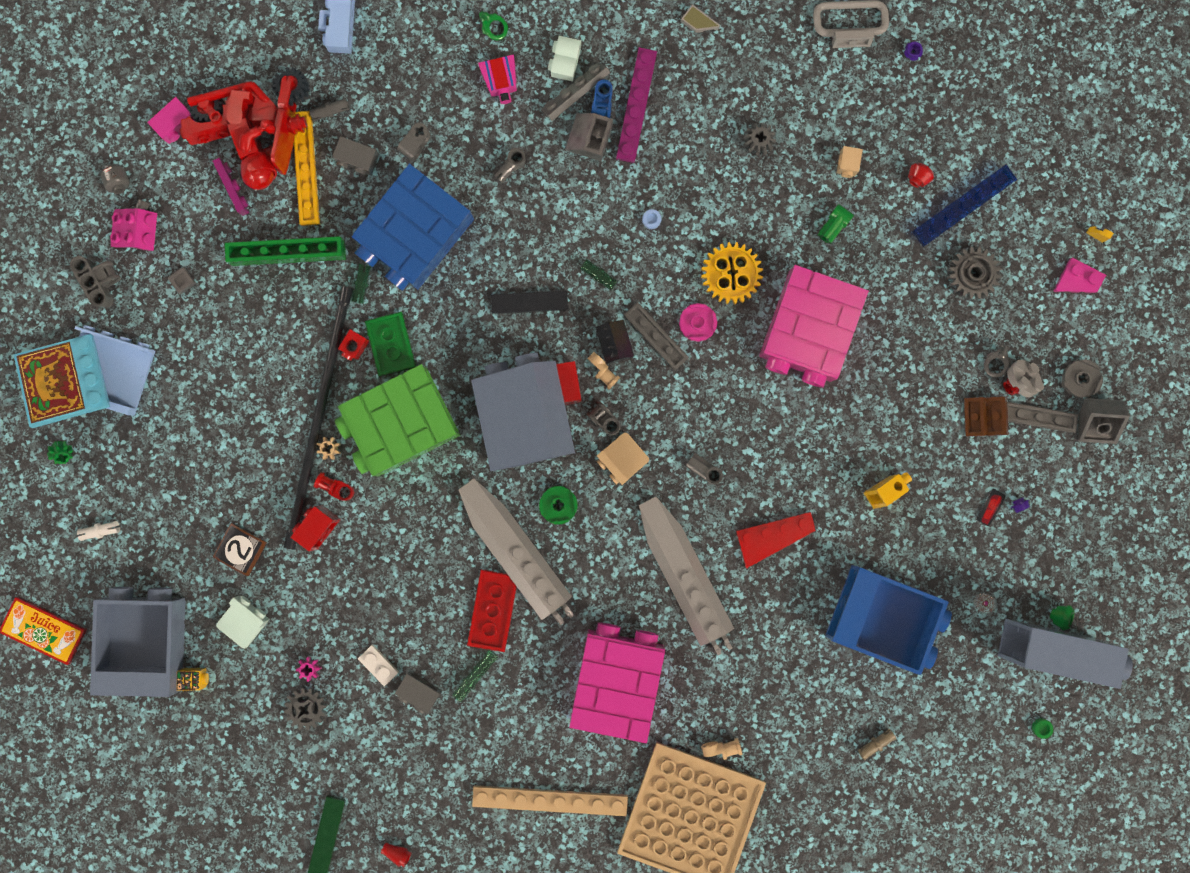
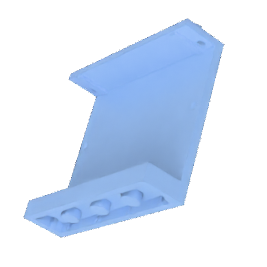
M83 325V328L75 326L76 330H80L79 337L88 334L94 336L110 407L106 409L135 416L155 350L149 349L150 345L138 342L137 345L132 344V339L122 336L119 339L113 338L114 334L103 330L101 334L96 333V328Z

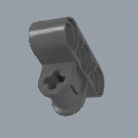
M82 256L74 257L70 262V267L89 302L102 309L111 307L113 297L108 287L121 280V276L117 275L113 268V262L109 260L95 266L87 258ZM85 262V267L81 270L80 266ZM94 278V284L90 287V280ZM103 295L104 299L99 303V297Z

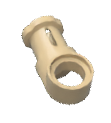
M593 352L587 359L600 370L595 378L603 381L607 385V389L610 390L620 377L615 376L608 369L609 366L606 365L605 361Z
M738 738L727 743L713 741L701 746L704 757L722 754L725 760L729 756L742 755Z

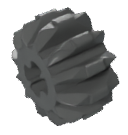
M754 123L753 129L747 128L746 130L747 134L743 137L746 140L744 146L750 147L749 153L755 150L756 156L759 155L760 151L763 155H766L767 150L772 151V145L776 143V139L773 138L775 132H769L771 126L764 128V123H761L760 127H758ZM758 136L761 137L762 142H758Z

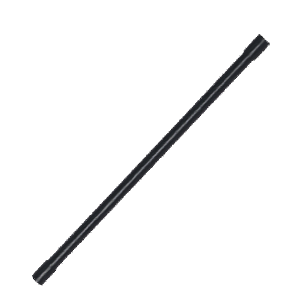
M342 286L340 291L339 305L290 525L284 542V548L295 550L297 543L290 537L293 535L292 529L301 520L347 309L350 305L353 288Z

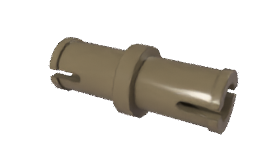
M887 729L878 737L871 738L869 743L857 749V751L865 761L877 751H883V747L896 740V736L890 729Z

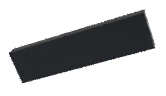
M567 291L491 295L492 314L568 310Z

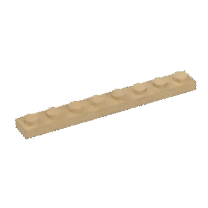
M474 785L472 807L627 816L628 795Z

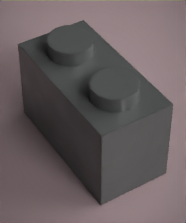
M340 136L332 158L337 163V166L343 169L350 167L355 169V173L365 176V174L372 175L379 153L374 148Z
M409 671L395 692V695L398 696L397 698L405 704L409 702L414 705L416 711L428 714L442 690Z

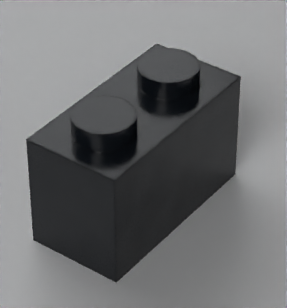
M624 320L611 321L595 327L606 364L621 362L634 357Z

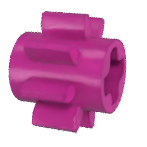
M308 656L306 662L304 660L299 661L301 666L296 671L300 672V679L305 677L307 682H309L312 676L314 678L319 676L317 671L322 669V667L318 666V659L313 661ZM308 666L309 668H312V671L309 672V670L305 667Z

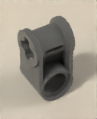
M422 123L414 124L399 143L397 151L414 162L430 139V132L427 127ZM417 132H424V135L418 136Z
M598 401V405L590 413L587 412L586 415L607 435H617L621 428L620 422L602 402ZM615 422L617 424L616 431L609 432L606 428L607 424Z

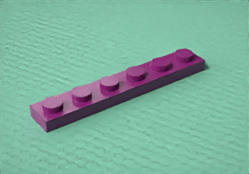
M640 47L638 49L616 160L635 163L657 51Z

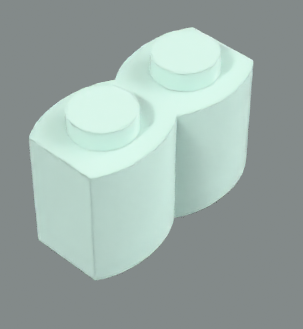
M559 36L558 41H554L552 52L555 55L553 59H550L548 65L551 77L568 81L574 80L581 50V40Z

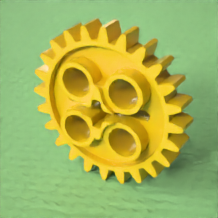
M728 242L726 248L723 244H720V250L714 247V255L708 253L707 257L710 260L703 261L707 267L701 268V271L706 272V274L701 275V278L707 281L702 285L709 286L706 291L707 293L714 292L712 298L719 296L718 302H721L724 298L727 305L730 300L736 305L737 299L743 303L744 296L750 299V292L753 294L757 292L754 287L761 286L757 281L763 279V276L758 275V273L763 271V268L757 267L761 264V261H755V258L758 256L757 254H750L752 248L745 251V244L741 248H738V242L735 243L734 247ZM729 257L732 258V271L736 273L733 277L735 290H732V276L728 274L731 269ZM736 259H742L745 262V266L738 267ZM723 261L726 264V268L719 269L716 263ZM738 278H745L747 285H739ZM719 280H726L728 287L721 288Z

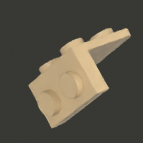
M623 433L597 455L599 459L596 461L603 470L608 468L612 473L609 477L616 485L619 482L623 485L649 462V457L628 433Z

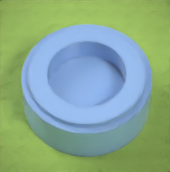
M647 210L643 214L642 223L647 229H656L661 223V215L657 210Z

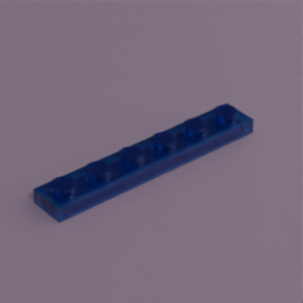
M1007 164L912 231L924 247L1018 179Z

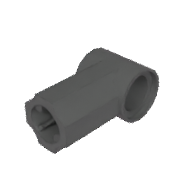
M694 453L685 466L711 485L722 481V471L696 453ZM710 471H717L719 473L717 481L709 479Z

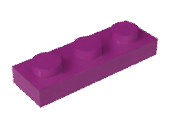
M220 158L213 160L212 162L236 211L242 216L248 214L247 207L249 203L244 195L241 196L239 192L241 187L238 181L232 178L230 173L233 171L229 163L224 162Z

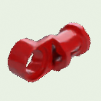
M323 472L317 476L314 482V488H321L339 500L348 501L354 496V489L351 485L338 479L333 480L325 476ZM343 487H347L350 490V494L346 498L340 495V490Z

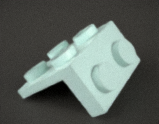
M240 595L234 597L229 602L230 608L216 626L240 647L247 648L270 619L261 609L255 608L250 600Z

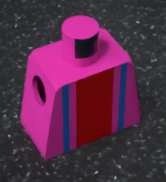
M514 55L479 62L480 72L491 97L499 96L500 104L510 103V93L517 91Z

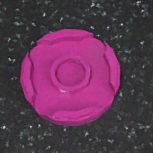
M692 304L684 309L680 316V330L691 341L700 342L707 340L716 330V314L705 304Z

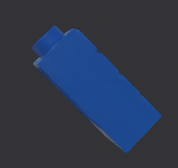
M409 163L396 182L392 184L369 213L368 217L365 218L353 233L352 238L360 245L354 253L372 268L378 260L389 267L390 270L384 277L403 291L408 284L419 290L470 226L474 218L470 210Z
M852 565L825 637L835 643L921 675L924 668L931 669L938 654V648L932 646L938 631L944 633L947 630L952 613L946 609L948 605L946 600Z

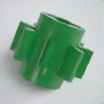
M55 441L51 446H48V459H53L55 464H66L69 459L73 458L72 445L67 446L66 441Z

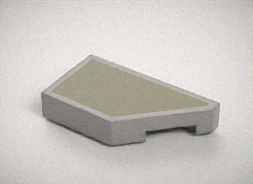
M693 4L681 19V22L695 33L713 29L718 30L720 28L717 22Z

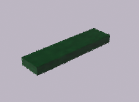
M327 795L308 873H329L346 803L345 799Z

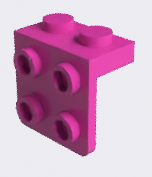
M138 208L115 209L112 216L111 247L154 251L157 213Z

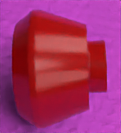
M912 164L908 175L909 183L916 188L924 187L933 181L934 173L925 164Z

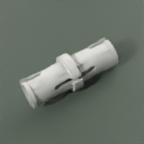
M118 521L102 525L97 523L93 527L78 529L77 535L86 534L78 536V539L80 541L95 537L99 539L103 538L104 535L119 533L120 527L112 529V527L118 526L119 523Z

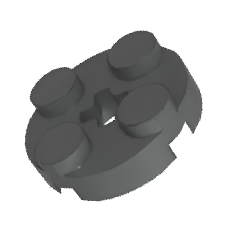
M1090 360L1074 361L1064 369L1061 385L1073 397H1090L1101 389L1103 375L1099 371V366ZM1084 374L1086 382L1080 383L1078 377Z

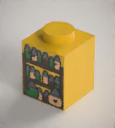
M182 668L177 671V691L202 690L206 688L209 682L206 668Z

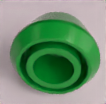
M1071 605L1057 606L1056 609H1052L1050 619L1061 630H1069L1074 619L1075 610Z

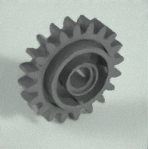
M970 247L968 251L965 249L961 250V255L958 253L954 255L956 260L949 262L953 267L947 269L952 274L947 279H953L949 286L956 285L954 293L961 291V298L966 294L968 295V300H971L973 297L976 300L981 299V295L985 298L988 296V292L993 293L995 291L993 287L999 286L996 280L1002 278V276L998 275L997 272L1002 270V268L996 267V264L1000 261H993L992 259L995 254L988 256V249L981 253V247L976 248L975 251L973 247ZM972 269L977 271V278L972 276Z

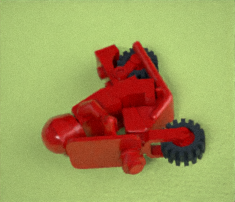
M286 67L285 72L283 69L279 70L281 74L276 73L275 77L277 79H272V88L278 97V108L253 81L214 91L209 90L207 92L205 89L202 90L203 94L197 92V95L188 97L187 102L190 105L188 108L196 122L190 116L180 120L182 127L180 128V134L182 138L186 139L190 145H195L231 136L237 153L242 160L241 177L243 182L254 190L266 189L276 178L277 171L281 175H286L295 135L298 132L304 133L305 128H307L305 117H301L299 113L295 114L297 105H299L298 101L304 102V96L308 98L309 94L307 92H310V85L304 74L294 67L291 70L289 67ZM263 131H266L268 134H274L273 146L270 145L264 149L262 148L259 136L262 135Z

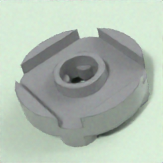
M1017 360L1008 368L1009 382L1013 388L1017 386L1021 390L1018 393L1022 396L1032 397L1044 389V384L1038 373L1039 367L1035 363L1030 364L1025 360Z

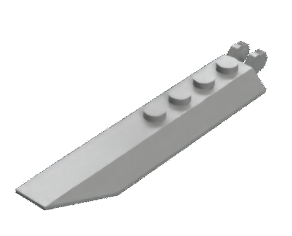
M475 479L461 487L459 493L472 527L540 619L543 620L552 614L560 625L564 624L563 618L555 611L560 606L568 617H573V612L565 604L572 597L504 504Z
M657 497L640 504L639 508L647 543L699 645L702 646L711 642L717 655L722 654L721 649L715 640L722 637L728 650L732 649L726 634L733 630L734 627L682 526Z

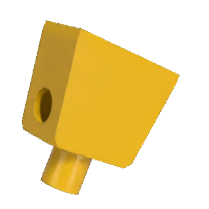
M907 472L902 475H892L863 493L873 509L886 507L909 491L907 485L912 482V478Z

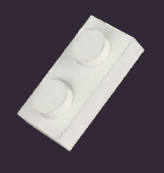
M371 645L358 658L383 686L399 673L374 645Z

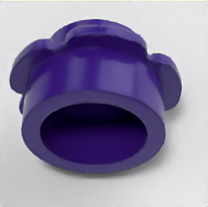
M910 42L905 46L904 55L906 58H910L911 61H916L922 56L923 48L920 43Z
M1022 497L1013 501L1014 505L1011 506V509L1013 508L1018 513L1029 508V499L1024 500Z

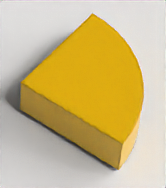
M1096 226L1089 227L1086 232L1102 243L1111 239L1114 234L1107 229L1100 231L1096 229Z

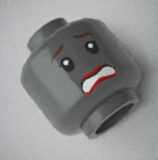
M117 164L107 165L101 172L103 185L111 193L121 194L130 185L126 170Z

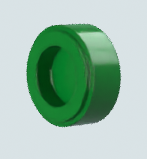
M1039 718L1033 722L1032 731L1037 737L1047 739L1053 734V725L1050 721Z

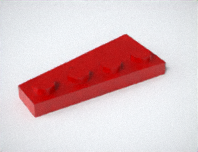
M811 512L736 531L745 568L747 569L816 531Z

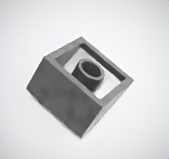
M1085 398L1079 412L1078 441L1117 444L1130 417L1124 400Z

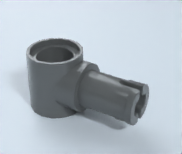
M512 148L508 153V158L504 161V165L493 175L501 184L504 183L512 172H516L517 169L525 166L526 158L523 150ZM515 155L522 157L519 162L512 161V158Z

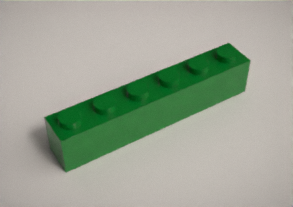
M342 237L225 243V261L231 266L346 260V245Z

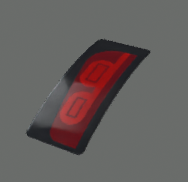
M993 488L976 520L989 526L999 511L1006 495Z

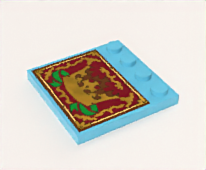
M92 334L13 354L29 427L36 428L110 407L98 352Z

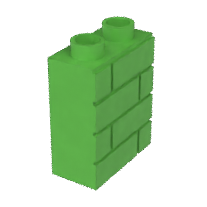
M422 364L339 405L338 408L342 416L335 419L336 426L342 437L346 440L353 436L359 448L358 451L352 453L358 470L361 474L370 471L372 476H381L461 436L427 367Z

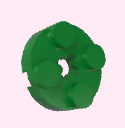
M563 486L549 488L543 493L539 502L541 515L550 523L557 525L569 522L574 517L578 508L576 496L571 490ZM556 500L564 503L560 511H557V508H553Z

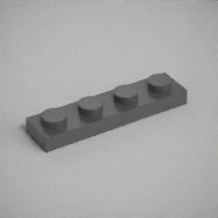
M599 62L593 64L586 73L577 77L568 88L561 90L556 98L548 101L545 107L541 109V112L545 117L553 121L592 89L598 81L610 74V71Z

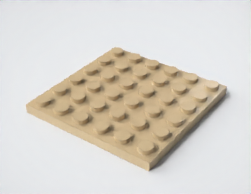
M656 741L617 854L669 873H735L766 782Z

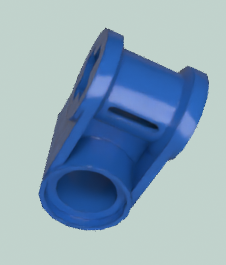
M600 80L596 84L591 113L610 118L612 84L608 80ZM606 87L609 89V92L601 94L599 89Z

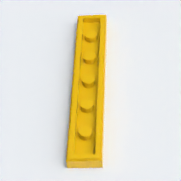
M310 111L295 112V114L299 113L301 117L304 116L307 122L305 132H298L294 138L300 226L320 225L312 117Z

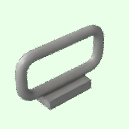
M878 0L822 2L813 10V23L815 31L819 35L833 37L832 48L870 47L874 35L883 34L888 29L889 13L887 6ZM877 8L881 12L882 24L880 27L825 29L821 25L820 14L823 10Z

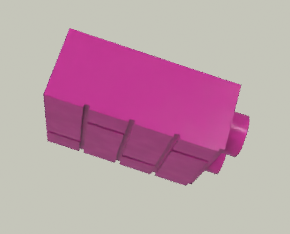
M794 265L788 272L759 357L767 359L765 368L782 375H787L789 368L804 372L801 381L820 388H824L826 381L832 382L838 379L869 291Z
M598 622L596 631L588 629L569 728L647 743L665 655L664 645L657 643L659 635L656 633L636 630L635 638L619 636L621 627Z

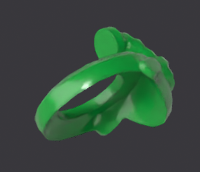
M483 11L479 13L483 34H486L495 41L506 37L508 25L501 16ZM492 21L502 23L504 31L501 35L497 36L491 33L490 24Z

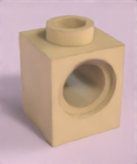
M844 146L839 154L836 173L841 174L845 178L856 176L860 169L863 149Z

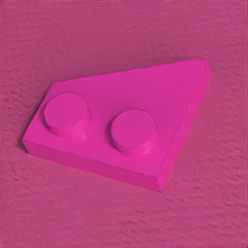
M1072 257L1069 259L1053 291L1096 293L1106 275Z

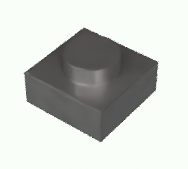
M184 267L168 277V280L179 294H183L196 284Z

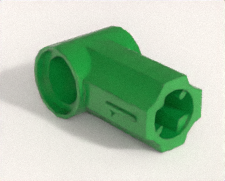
M838 204L828 217L829 220L819 231L818 236L825 243L831 244L842 228L844 229L854 214Z

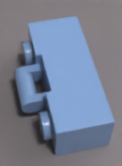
M325 0V7L328 10L319 11L318 25L319 31L326 32L322 37L323 45L331 53L352 54L355 0ZM327 17H329V25H326Z

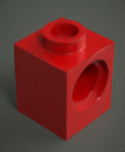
M350 329L338 349L342 351L341 355L351 361L352 358L359 360L370 341ZM352 342L357 343V348L354 351L349 350V345Z

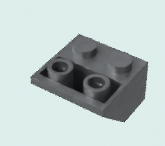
M577 113L565 150L602 161L613 126V119L595 113Z

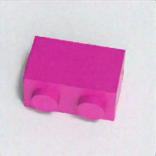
M175 97L147 123L164 141L170 144L180 137L181 119L190 116L193 121L196 120L191 116L189 109Z

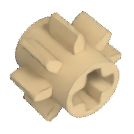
M323 437L324 442L317 443L320 446V450L317 453H322L324 460L328 456L334 460L335 454H341L338 451L341 443H335L334 437L330 441ZM328 445H332L333 447L330 449V452L326 451Z

